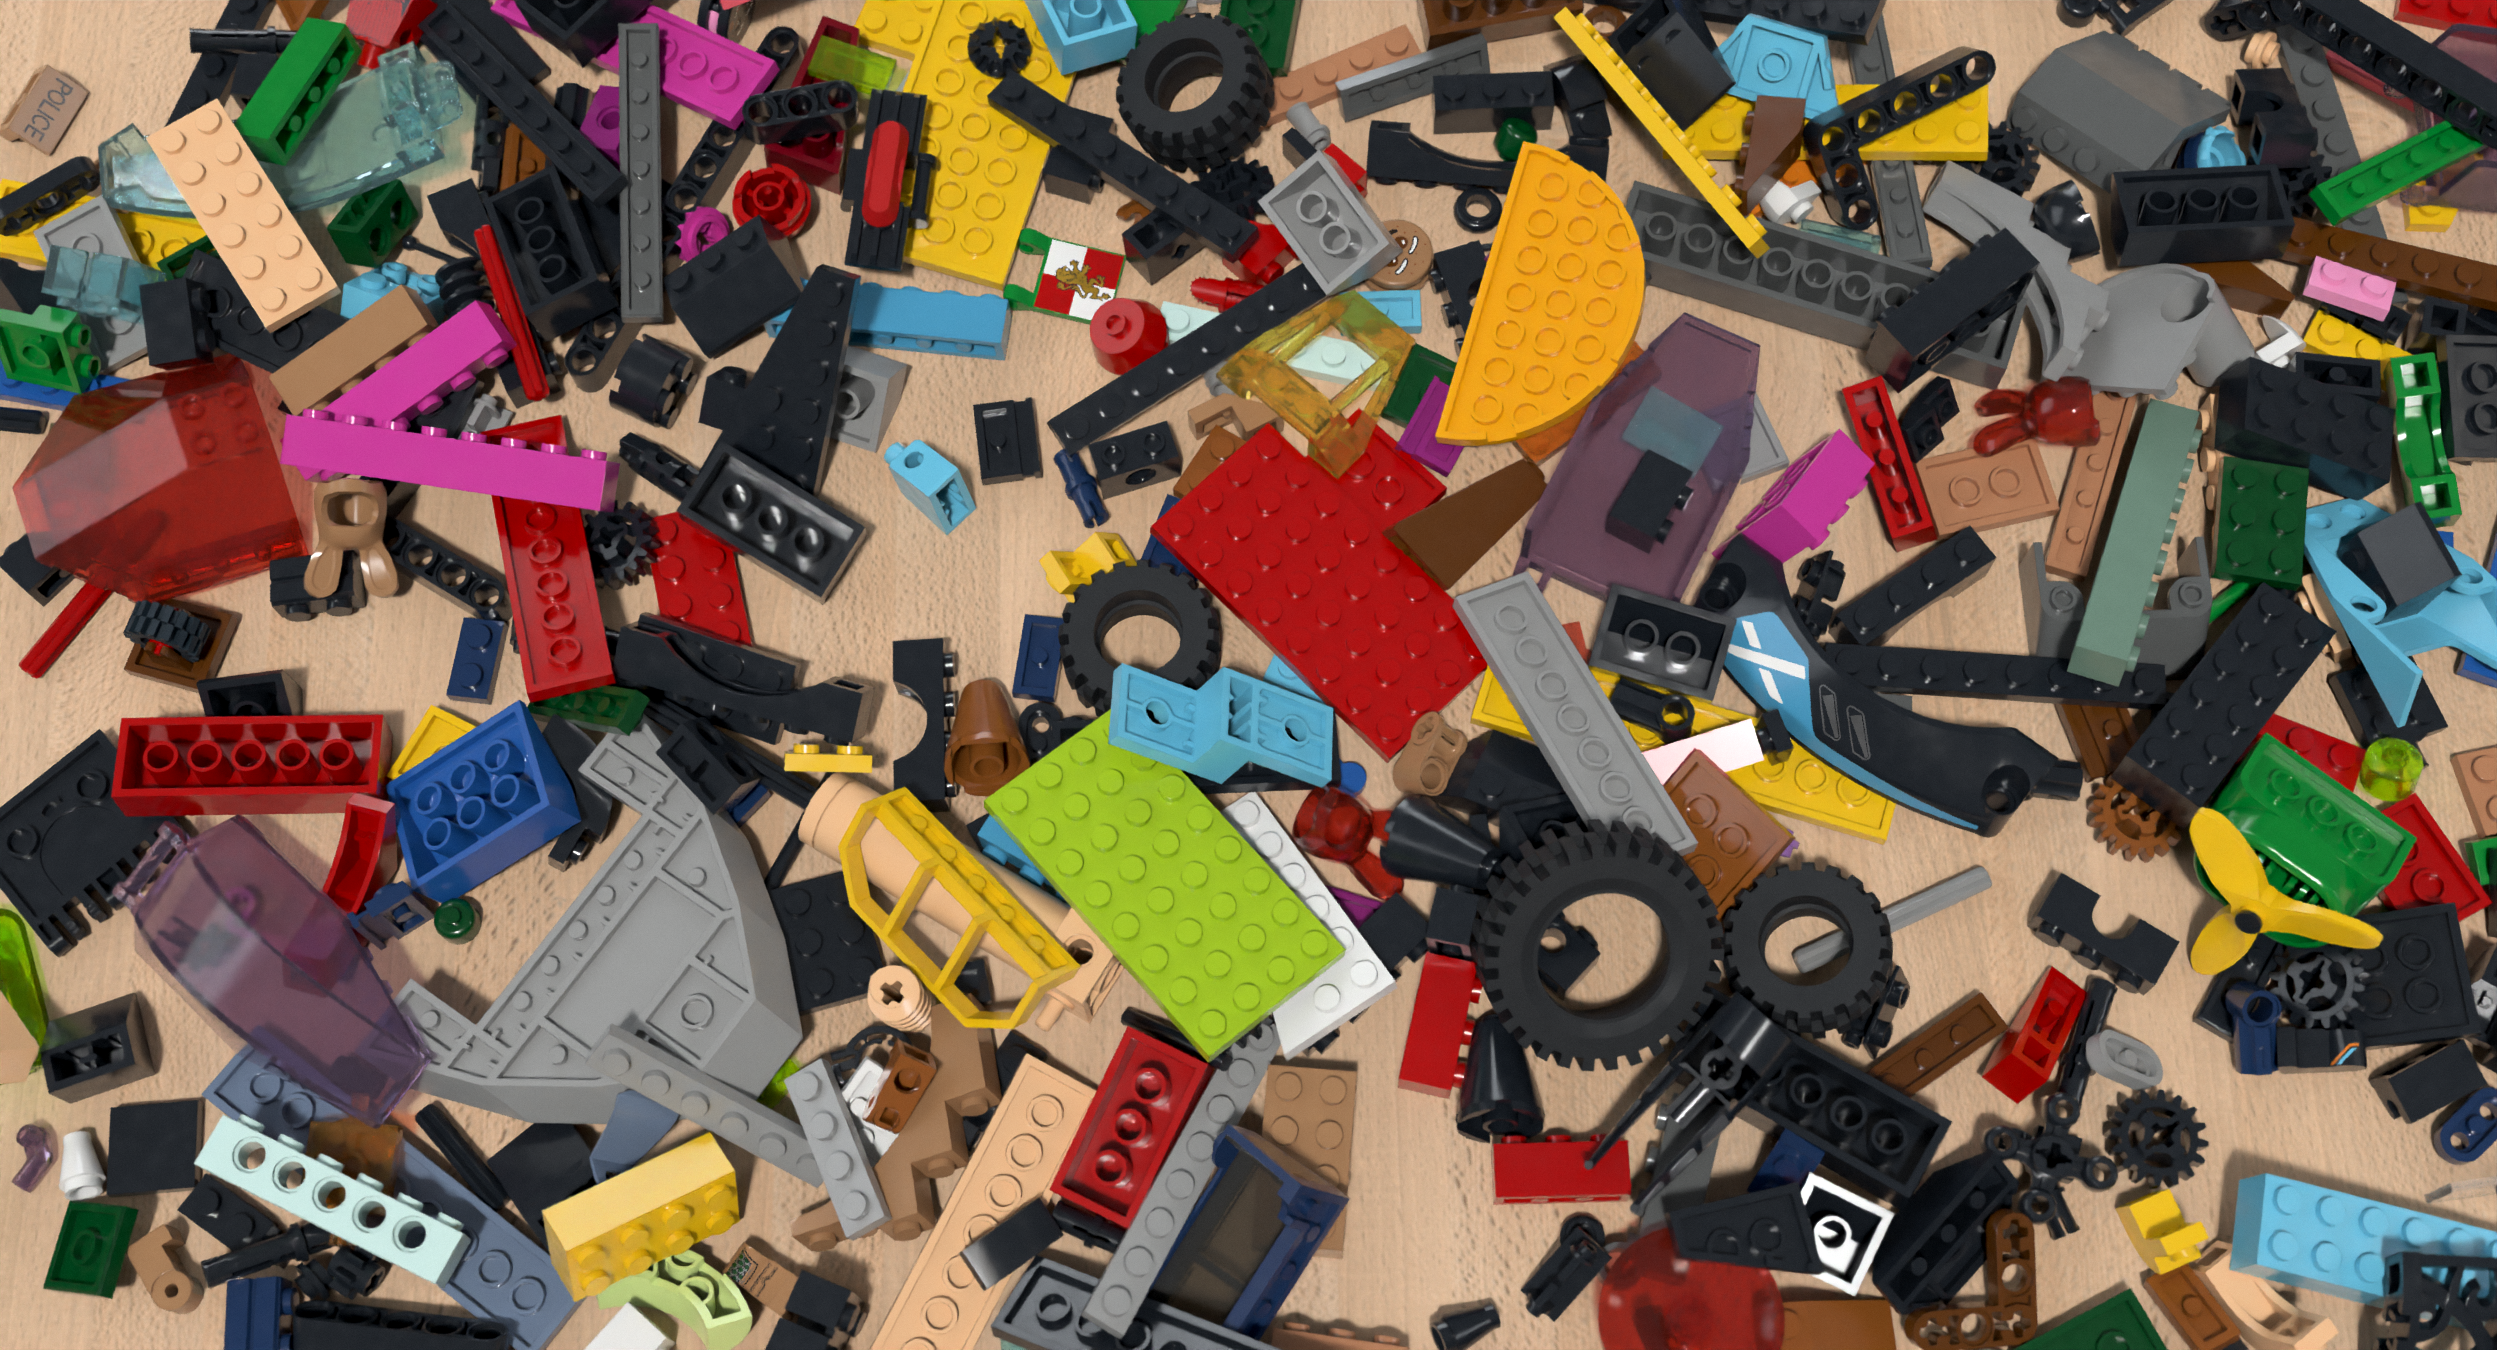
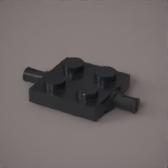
M2350 640L2351 652L2357 666L2354 669L2334 675L2329 680V683L2362 748L2366 749V756L2382 751H2401L2411 769V773L2427 768L2429 764L2417 743L2425 737L2442 732L2448 727V724L2423 676L2405 726L2397 728ZM2409 656L2408 658L2417 666L2413 656Z

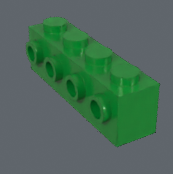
M307 17L234 123L257 161L286 166L362 51L346 24Z

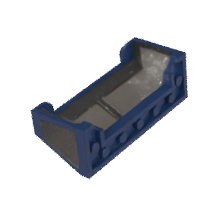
M1228 1124L1213 1143L1211 1158L1219 1170L1184 1223L1145 1297L1259 1341L1350 1198L1254 1131Z

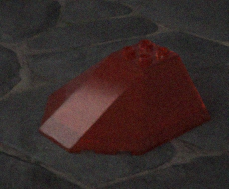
M230 353L214 357V363L166 370L74 395L12 487L37 562L51 568L53 566L72 573L76 579L104 591L107 589L127 597L130 602L135 604L137 601L142 602V600L158 603L270 570L271 560L309 555L251 379L242 360Z

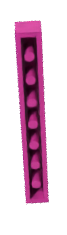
M304 408L302 416L286 415L280 464L597 511H614L620 463L606 461V452L582 449L581 457L566 455L567 447L542 443L541 451L526 449L527 441L502 437L501 445L487 444V435L462 432L461 440L447 438L448 429L422 426L421 434L407 432V423L382 420L381 428L367 426L368 418L343 414L342 422L329 421V412Z

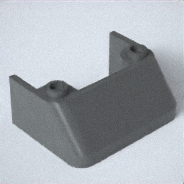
M2195 537L2178 559L2179 579L2173 583L2168 591V609L2143 610L2142 613L2150 615L2143 639H2134L2133 645L2141 647L2137 663L2165 665L2166 680L2187 679L2205 654L2213 597L2204 537ZM2033 542L2018 567L2029 656L2070 659L2085 612L2084 599L2080 590L2069 582L2047 581L2042 542Z

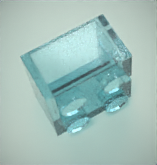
M51 245L41 293L57 298V306L76 310L79 314L102 318L103 314L112 316L118 321L139 325L140 319L143 318L139 285L165 281L166 273L129 258L93 252V257L90 259V252Z

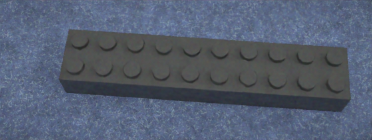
M1634 181L1625 206L1639 237L1645 270L1652 277L1649 282L1650 285L1868 351L1871 342L1869 338L1878 327L1876 320L1880 314L1893 304L1899 307L1909 300L1908 295L1923 281H1928L1930 284L1940 276V272L1755 217L1767 230V233L1761 238L1770 247L1768 251L1757 259L1710 203L1639 181ZM2022 298L2019 303L1939 362L1930 371L1996 390L2007 369L2028 299Z

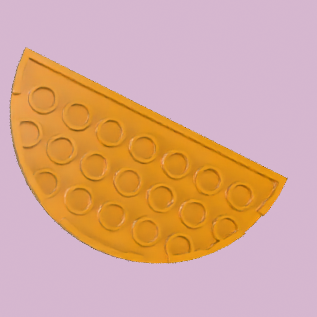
M1523 141L1435 435L1438 443L1457 446L1501 444L1531 436L1562 422L1584 407L1606 386L1624 362L1634 343L1641 324L1646 295L1645 262L1638 234L1630 215L1614 191L1593 171L1590 173L1582 166L1571 161L1570 157L1562 152L1543 145Z

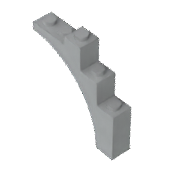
M1947 160L1929 188L1922 209L1925 213L1950 226L1973 244L1984 235L1990 234L1993 237L2006 227L2040 262L2023 298L2028 299L2026 304L2040 333L2043 349L2042 375L2057 382L2066 369L2073 371L2078 365L2084 353V348L2080 347V345L2086 340L2091 331L2099 332L2107 321L2110 310L2106 308L2110 291L2071 272L2072 265L2067 263L2071 249L2056 242L2049 235L2033 228L2034 221L2030 220L2034 203Z

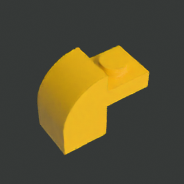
M1094 532L1074 552L1050 550L1039 560L1047 573L1046 580L1048 584L1059 594H1064L1067 600L1075 603L1073 592L1081 583L1089 587L1092 584L1091 575L1100 569L1105 574L1114 571L1113 564L1125 561L1126 567L1137 566L1136 561L1117 533Z
M2170 1188L2153 1191L2115 1208L2134 1248L2147 1266L2155 1273L2162 1275L2202 1257L2196 1244L2209 1239V1236L2201 1221L2185 1222Z

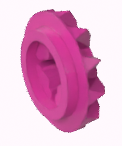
M697 206L696 211L685 213L686 222L677 226L682 232L681 238L675 242L682 249L679 258L688 262L730 234L727 220L721 212L711 207ZM702 232V236L706 238L705 240L710 242L709 245H702L700 240L697 239V233Z

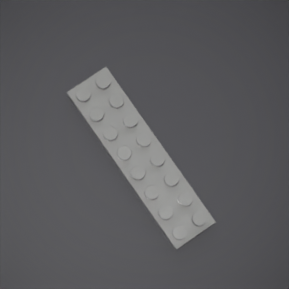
M1526 571L1455 597L1452 607L1587 828L1588 820L1600 819L1608 831L1611 829L1612 820L1624 822L1632 833L1635 826L1646 829L1654 840L1659 836L1669 844L1673 851L1676 850L1681 856L1693 852L1698 845V841L1529 572Z

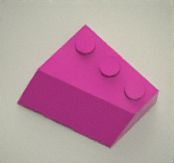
M1838 429L1792 462L1761 497L1763 502L1757 505L1748 515L1744 516L1735 526L1739 532L1727 541L1720 543L1711 554L1719 560L1727 546L1740 532L1780 559L1782 564L1806 547H1809L1811 550L1816 549L1830 535V532L1826 529L1828 525L1836 523L1848 511L1849 506L1846 504V501L1857 496L1866 487L1868 480L1864 477L1875 463L1848 436Z

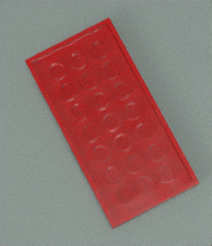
M1269 423L1151 525L1150 533L1327 706L1334 707L1335 713L1386 763L1390 762L1406 746L1407 742L1411 739L1414 725L1423 715L1433 711L1440 714L1487 669V662L1452 607L1454 599L1443 591L1408 555H1405L1401 549H1398L1382 534V531Z

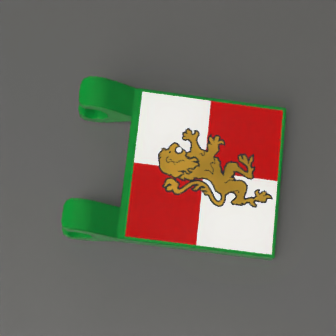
M1024 228L1021 231L1019 237L1020 251L1024 254L1044 255L1034 293L1015 284L1006 285L1003 298L1008 299L1010 310H1030L1090 325L1097 309L1105 302L1116 298L1126 262V255L1051 238L1030 228Z

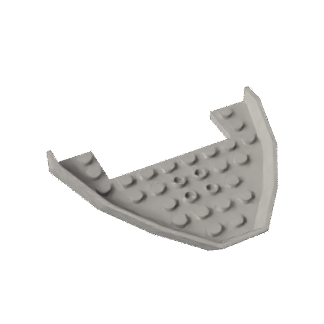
M643 713L640 724L632 730L630 736L607 733L578 769L583 777L641 815V817L480 1021L475 1025L410 978L353 1050L408 1089L529 1123L607 1124L614 1110L617 1095L621 1092L633 1090L585 1064L588 1052L611 1023L755 1101L803 1039L785 937L750 842L727 810L713 815L658 757L655 752L670 736ZM678 1115L677 1120L687 1119L681 1115Z

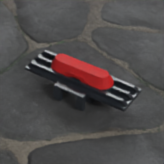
M871 89L862 149L850 148L846 165L844 190L840 203V208L844 212H851L853 206L844 262L847 266L902 272L908 228L924 229L928 227L929 216L926 214L932 171L937 168L938 159L934 155L920 152L927 95ZM904 170H916L911 208L904 206V203L900 202Z

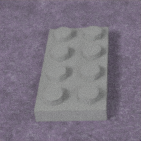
M102 194L33 231L52 272L58 275V279L72 283L69 308L71 311L78 312L82 324L88 325L91 329L89 347L91 354L98 356L101 360L100 372L109 374L148 353L139 285L149 284L150 280L111 199Z

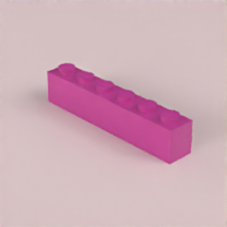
M475 300L321 411L329 412V421L342 422V416L346 414L368 418L367 426L381 428L382 420L407 423L408 430L411 427L409 423L419 414L427 415L437 410L443 404L442 398L453 390L458 392L472 385L476 380L475 375L484 368L490 369L503 363L509 357L507 352L517 346L492 306ZM296 466L305 481L318 483L324 480H337L345 474Z

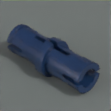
M1063 449L1056 453L1053 460L1066 483L1065 493L1068 499L1074 500L1086 528H1094L1093 518H1095L1098 526L1102 525L1108 520L1109 515L1096 492L1097 482L1094 476L1088 475L1079 452L1068 458Z

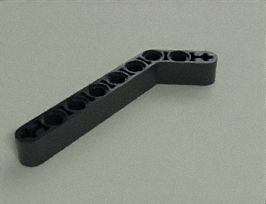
M2218 0L2205 17L2204 24L2207 31L2215 38L2221 40H2230L2288 24L2470 136L2497 150V83L2360 0Z

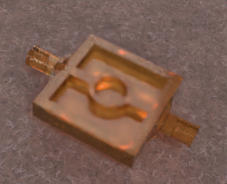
M351 1092L352 1097L348 1118L335 1122H310L305 1155L317 1160L319 1154L322 1153L345 1165L341 1171L342 1174L354 1180L357 1179L360 1173L367 1175L384 1184L381 1193L393 1198L404 1128L399 1125L375 1124L367 1120L371 1094ZM303 1168L301 1184L305 1180V1168ZM337 1187L330 1191L326 1199L328 1209L336 1208L343 1203L346 1196L344 1187ZM376 1207L367 1216L386 1217L385 1208ZM331 1233L328 1245L347 1247L348 1241Z

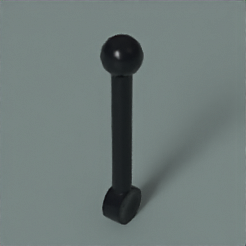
M408 235L402 239V246L407 251L417 250L447 263L458 259L418 243L417 239L413 236Z

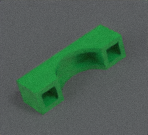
M2435 353L2390 358L2383 374L2389 408L2394 409L2393 433L2405 505L2408 507L2413 503L2422 502L2436 528L2454 526L2462 515L2456 476L2448 464L2443 445L2440 423L2441 388Z

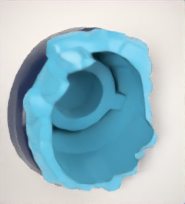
M2217 125L2216 128L2210 126L2205 131L2190 137L2178 156L2175 169L2246 165L2247 161L2243 151L2235 143L2233 138L2235 133L2229 131L2225 126Z

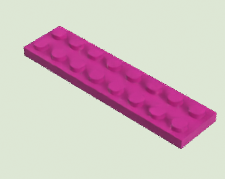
M496 0L490 8L492 12L503 17L507 23L543 39L531 29L513 0ZM649 4L630 22L659 23L660 95L734 130L743 121L742 107L744 102L753 95L763 93L780 70L774 60L652 4ZM618 35L590 61L619 75Z

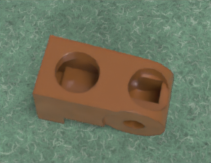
M899 1039L896 1040L889 1053L890 1059L877 1081V1086L870 1094L862 1115L864 1121L893 1134L901 1131L937 1071L933 1055Z

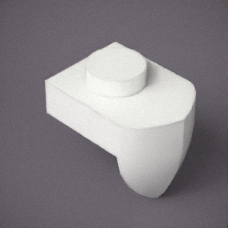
M1813 180L1792 188L1778 181L1759 204L1771 222L1781 225L1790 221L1799 223L1813 211L1814 206L1812 202L1822 191Z
M2264 315L2262 321L2271 343L2257 351L2254 358L2286 369L2295 352H2301L2306 347V343L2291 326L2279 319Z

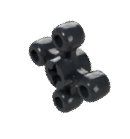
M2059 1092L2052 1094L2044 1101L2041 1114L2045 1121V1126L2038 1138L2033 1140L2023 1139L2017 1136L2013 1129L2005 1125L1989 1128L1981 1138L1982 1152L1991 1150L1996 1152L2003 1162L2014 1160L2025 1165L2027 1172L2031 1176V1184L2028 1190L2020 1196L2017 1210L2027 1216L2033 1225L2037 1226L2046 1224L2054 1218L2057 1204L2053 1197L2056 1183L2061 1179L2074 1178L2080 1181L2087 1190L2097 1193L2109 1190L2118 1179L2116 1164L2110 1158L2102 1155L2081 1157L2073 1152L2071 1145L2067 1142L2068 1131L2078 1121L2081 1109L2078 1101L2068 1093ZM2056 1104L2065 1108L2067 1112L2066 1118L2057 1115L2055 1111ZM1995 1137H2000L2005 1141V1151L1996 1148L1994 1144ZM2048 1149L2052 1150L2051 1158L2058 1161V1164L2050 1168L2046 1167L2047 1160L2040 1157V1154ZM2094 1167H2098L2103 1171V1181H2099L2094 1177ZM2033 1199L2038 1200L2042 1204V1214H2037L2032 1210L2031 1202Z

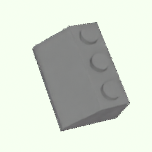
M1320 149L1258 201L1327 296L1336 294L1374 276L1403 252L1402 248L1337 161Z
M848 345L830 438L876 453L899 405L907 364Z

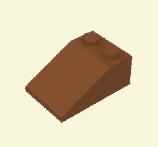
M1817 1300L1760 1304L1753 1311L1758 1350H1897L1891 1306L1887 1300Z

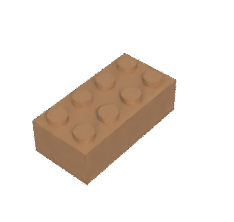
M1268 1064L1262 1137L1347 1196L1357 1072ZM1266 1152L1292 1175L1308 1180L1278 1158ZM1259 1162L1252 1246L1253 1251L1268 1253L1286 1226L1277 1218L1282 1205L1281 1197L1277 1193L1284 1182L1261 1162ZM1347 1204L1313 1257L1343 1258Z

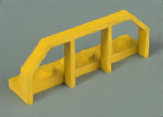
M906 787L860 805L838 845L849 905L964 1027L1014 1029L1028 1021L1045 992L1074 978L1081 966ZM874 817L920 862L890 916L870 897L860 842ZM932 876L973 918L942 971L902 930ZM985 931L996 940L1001 948L1033 980L1014 1012L979 1011L954 985Z

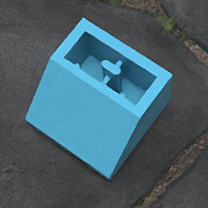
M383 263L379 268L363 273L361 276L344 283L340 316L349 320L400 284L418 292L439 326L446 313L443 310L444 301L439 296L440 286L436 283L435 276L420 275L409 271L401 263Z

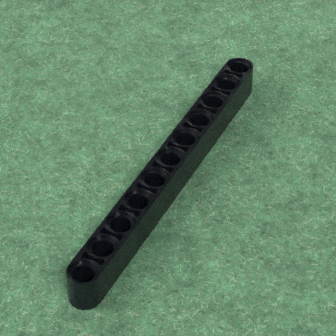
M779 26L769 31L756 51L774 60L780 69L763 93L791 88L805 56L797 32L791 27ZM784 50H790L786 53H780ZM760 116L755 118L753 121L757 123L767 122L770 118ZM713 120L663 198L662 240L667 236L674 235L673 239L662 241L663 278L679 268L684 261L679 258L682 249L675 242L681 238L682 232L677 226L686 222L685 213L696 211L697 206L716 209L755 147L756 143L749 140L745 133L743 121L734 130ZM726 142H733L728 146H722ZM707 173H714L709 177L702 178V176ZM688 204H694V206L689 209H682L684 206ZM621 267L611 281L619 305L585 322L565 356V366L576 386L584 392H597L606 386L626 350L645 324L622 323ZM663 280V293H664L665 290H666V286H665V283H664V280ZM615 332L611 337L601 339L605 333ZM594 364L590 370L580 372L584 366Z

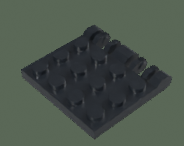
M100 729L0 807V889L49 950L59 958L74 945L54 923L55 921L59 920L69 933L79 941L87 933L85 927L69 912L76 904L81 902L87 909L88 914L94 920L102 923L109 915L90 894L97 889L107 903L118 911L141 892L140 887L122 867L129 863L147 884H150L157 878L153 869L138 854L148 846H151L156 852L157 857L170 867L178 859L160 839L163 834L183 856L198 846L196 840L175 816L126 817L111 797L117 747Z

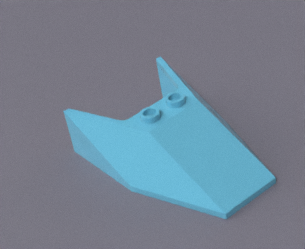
M2351 498L2308 508L2306 510L2304 554L2397 728L2405 726L2423 675V671L2408 658L2409 656L2451 646L2462 650L2497 670V579L2473 558L2445 544L2462 575L2418 614L2375 625V623L2380 622L2384 618L2386 612L2385 602L2341 562L2337 552L2358 532L2391 516V514L2364 499L2356 501ZM2362 603L2371 606L2375 611L2368 612Z

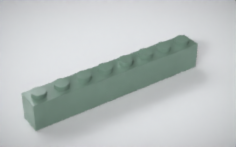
M2150 398L2139 429L2067 672L2119 687L2125 670L2133 673L2141 647L2133 645L2134 639H2143L2150 615L2142 613L2144 606L2152 607L2159 587V583L2151 580L2153 574L2161 576L2168 555V551L2161 550L2162 543L2170 544L2177 524V520L2170 519L2171 512L2179 513L2186 490L2178 488L2180 482L2187 484L2194 464V460L2187 458L2188 452L2196 453L2203 430L2195 428L2200 411Z

